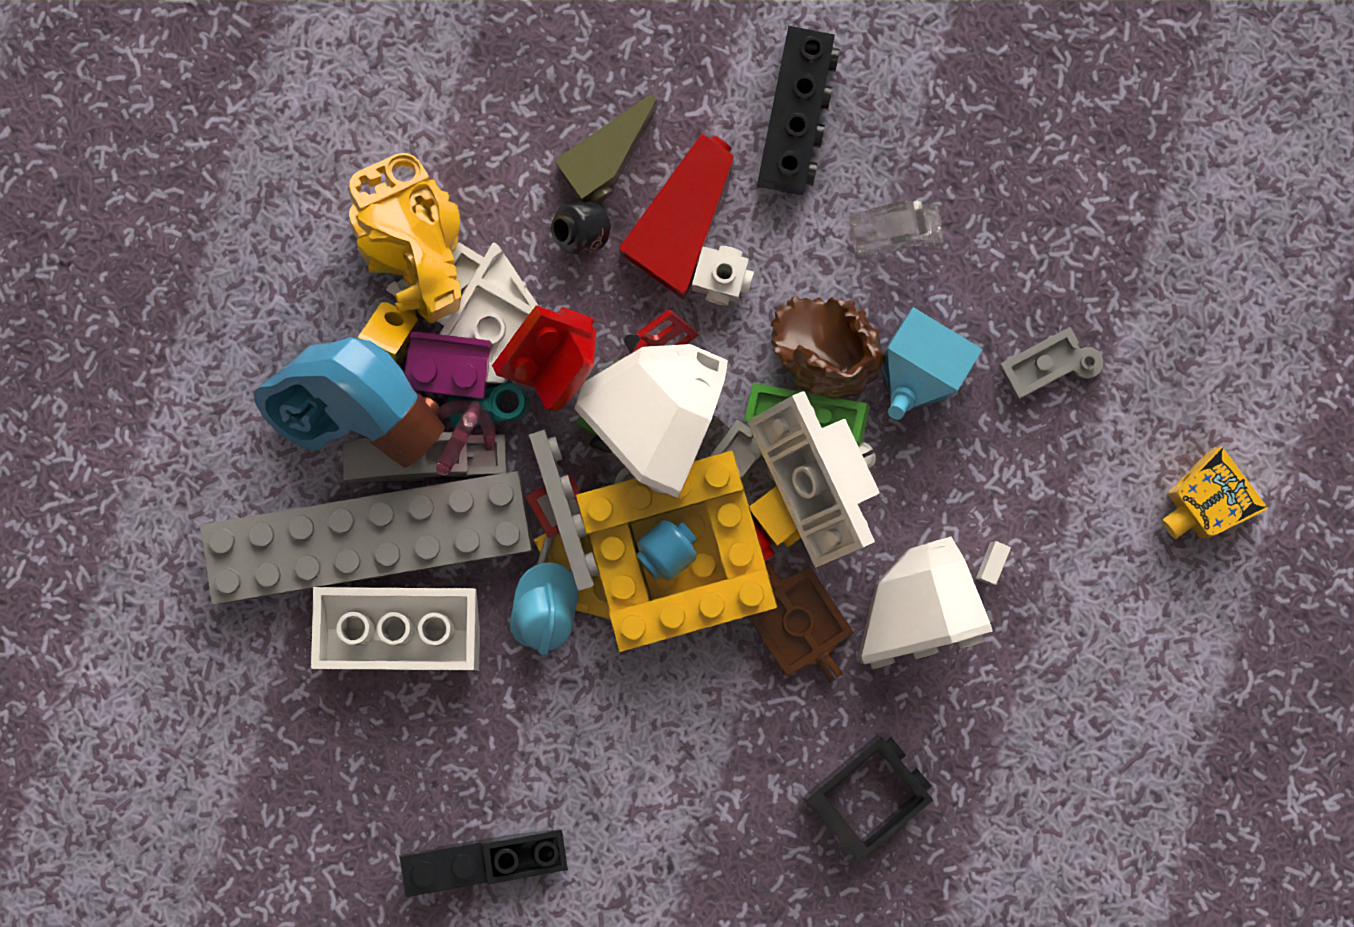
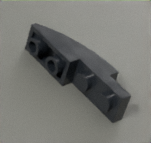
M562 829L437 846L438 848L399 855L405 897L482 883L489 885L568 870Z

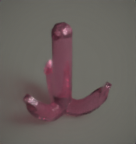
M455 399L440 406L439 420L452 414L463 413L436 466L439 474L447 475L455 465L477 421L481 425L484 446L487 451L493 450L495 427L489 412L483 409L481 403L477 401L469 402L466 399Z

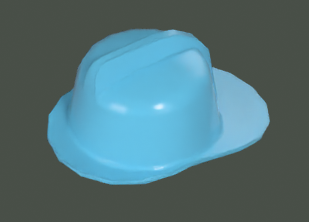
M549 562L540 563L528 569L520 578L515 590L510 618V631L515 640L524 646L538 650L542 656H547L549 650L562 646L572 632L578 588L573 573L564 565Z

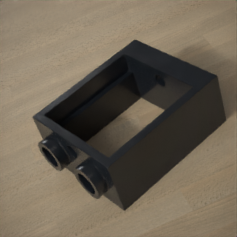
M878 734L804 795L806 800L858 863L934 801L927 793L932 785L917 768L910 772L901 760L906 754L892 737L884 741ZM879 751L915 795L863 839H860L825 795Z

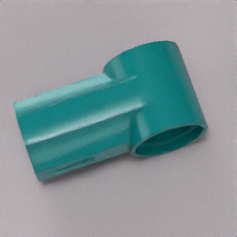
M504 383L497 387L486 389L485 400L448 395L449 417L454 429L503 421H518L528 414L531 401L523 389L513 384ZM515 392L519 398V405L514 412L505 413L501 407L502 398L507 393Z

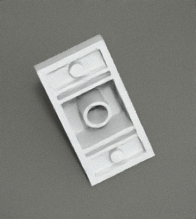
M802 391L747 421L815 568L875 542L868 528L867 521L858 507V503L880 493L868 469L875 464L876 456L874 453L863 458L862 454L873 449L867 443L857 445L845 419L821 428L813 407L805 392Z

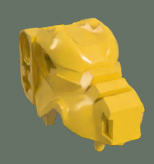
M407 153L395 154L355 173L350 179L349 195L353 202L349 212V224L357 238L359 253L369 263V272L392 273L404 277L409 288L395 294L398 301L395 303L397 311L417 309L420 315L430 324L459 311L461 301L460 282L456 280L457 272L452 253L458 245L460 214L458 206L455 203L449 202L448 192L441 191L436 185L435 180H429V176L420 161L415 156ZM407 166L414 171L415 176L410 181L400 182L394 178L392 172L397 167ZM382 173L385 174V179L389 187L386 186V182L380 184ZM366 182L369 187L377 185L375 193L371 195L367 192L359 193L361 191V183Z

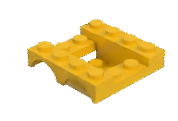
M732 450L694 461L678 498L667 493L655 492L636 478L576 495L585 530L590 537L610 609L609 616L619 652L778 607ZM662 520H669L676 526L683 522L697 538V541L692 544L696 551V559L671 580H666L661 576L655 579L643 566L652 598L651 601L640 561L636 557L637 550L629 524H631L638 548L639 539Z

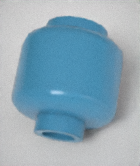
M662 520L639 539L638 548L640 552L636 554V557L655 579L661 576L666 580H671L695 561L697 555L692 544L697 541V538L683 522L676 526L669 520Z

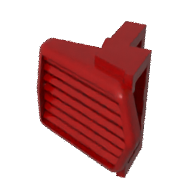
M535 305L492 364L496 376L535 388L545 409L553 412L561 410L582 388L594 367L597 335L595 327H592V324L595 322L594 319L565 307H561L558 313Z

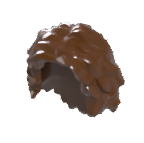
M793 296L791 300L787 301V305H780L775 311V319L771 321V327H773L771 334V343L774 346L773 351L775 356L780 359L782 367L795 376L797 387L809 390L813 395L823 394L835 399L857 396L865 390L866 384L877 378L879 369L885 361L880 345V331L872 328L866 318V312L857 310L854 301L844 302L831 297L826 303L821 297L812 301L808 298L800 299L797 296Z

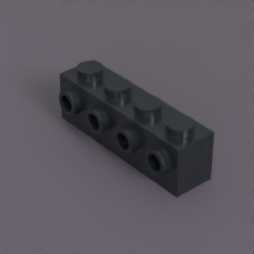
M788 25L757 187L803 196L805 185L813 186L818 163L810 161L813 147L821 148L825 129L824 124L818 123L820 109L828 110L833 88L832 86L825 85L828 71L836 72L840 52L839 48L833 47L835 34Z

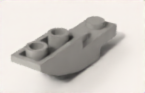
M442 432L438 440L422 457L405 468L373 446L369 438L343 441V482L424 481L425 478L485 477L506 473L505 435H466V432Z

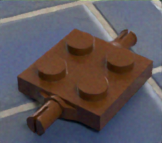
M769 560L765 561L778 607L747 616L787 677L803 666L817 663L827 678L828 683L834 681L835 678L827 665H829L837 678L843 672L840 671L830 653H832L838 643L854 633L810 566L793 577L780 580L770 565Z

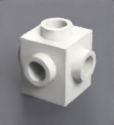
M703 246L692 283V291L706 294L705 300L717 305L728 306L729 301L738 303L740 293L748 295L754 274L753 271L747 270L749 259L742 257L743 252L736 248L720 246L719 250ZM725 272L728 273L731 277L728 279H721L718 277V274Z

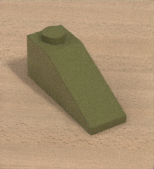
M652 93L554 160L558 171L580 202L595 201L599 204L613 193L611 187L617 183L657 110V99Z

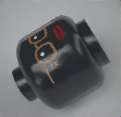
M595 201L566 203L557 210L551 223V234L554 241L568 254H583L600 250L607 243L611 229L610 219L606 211Z

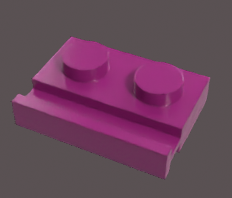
M410 331L411 338L407 353L405 376L414 391L485 400L490 350L492 348L490 340Z

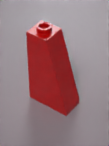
M703 133L619 247L621 256L683 300L689 292L702 247L706 244L734 164V155L730 153L732 148L721 138L713 135L710 139Z

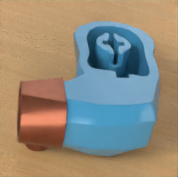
M349 337L328 344L309 346L254 391V402L263 418L287 440L307 450H321L331 440L342 438L351 431H354L371 439L370 443L405 468L422 457L438 440L445 428L438 418V415L441 413L438 404L430 398L422 397L419 393L416 394L402 369L389 353L367 339Z

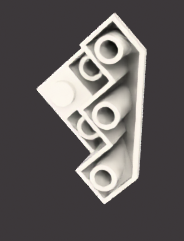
M691 344L641 347L585 381L579 390L574 409L639 482L648 485L655 492L667 493L678 498L711 422L725 380L728 360Z
M952 537L908 549L875 584L858 654L860 663H870L872 669L895 663L894 657L913 653L915 659L938 653L937 647L958 642L960 648H965L984 642L982 634L992 632L990 621L965 559Z

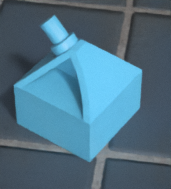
M913 307L905 316L883 352L885 361L881 367L891 401V406L888 409L889 416L899 420L906 411L912 408L948 399L959 390L983 349Z

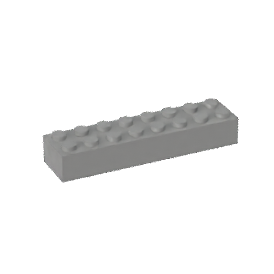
M514 471L201 524L200 530L212 604H227L310 590L313 587H327L534 552L522 473Z

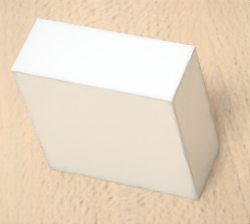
M997 541L990 542L976 579L989 585H996L1011 547Z

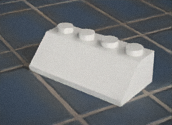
M313 587L311 669L479 671L480 625L476 589Z

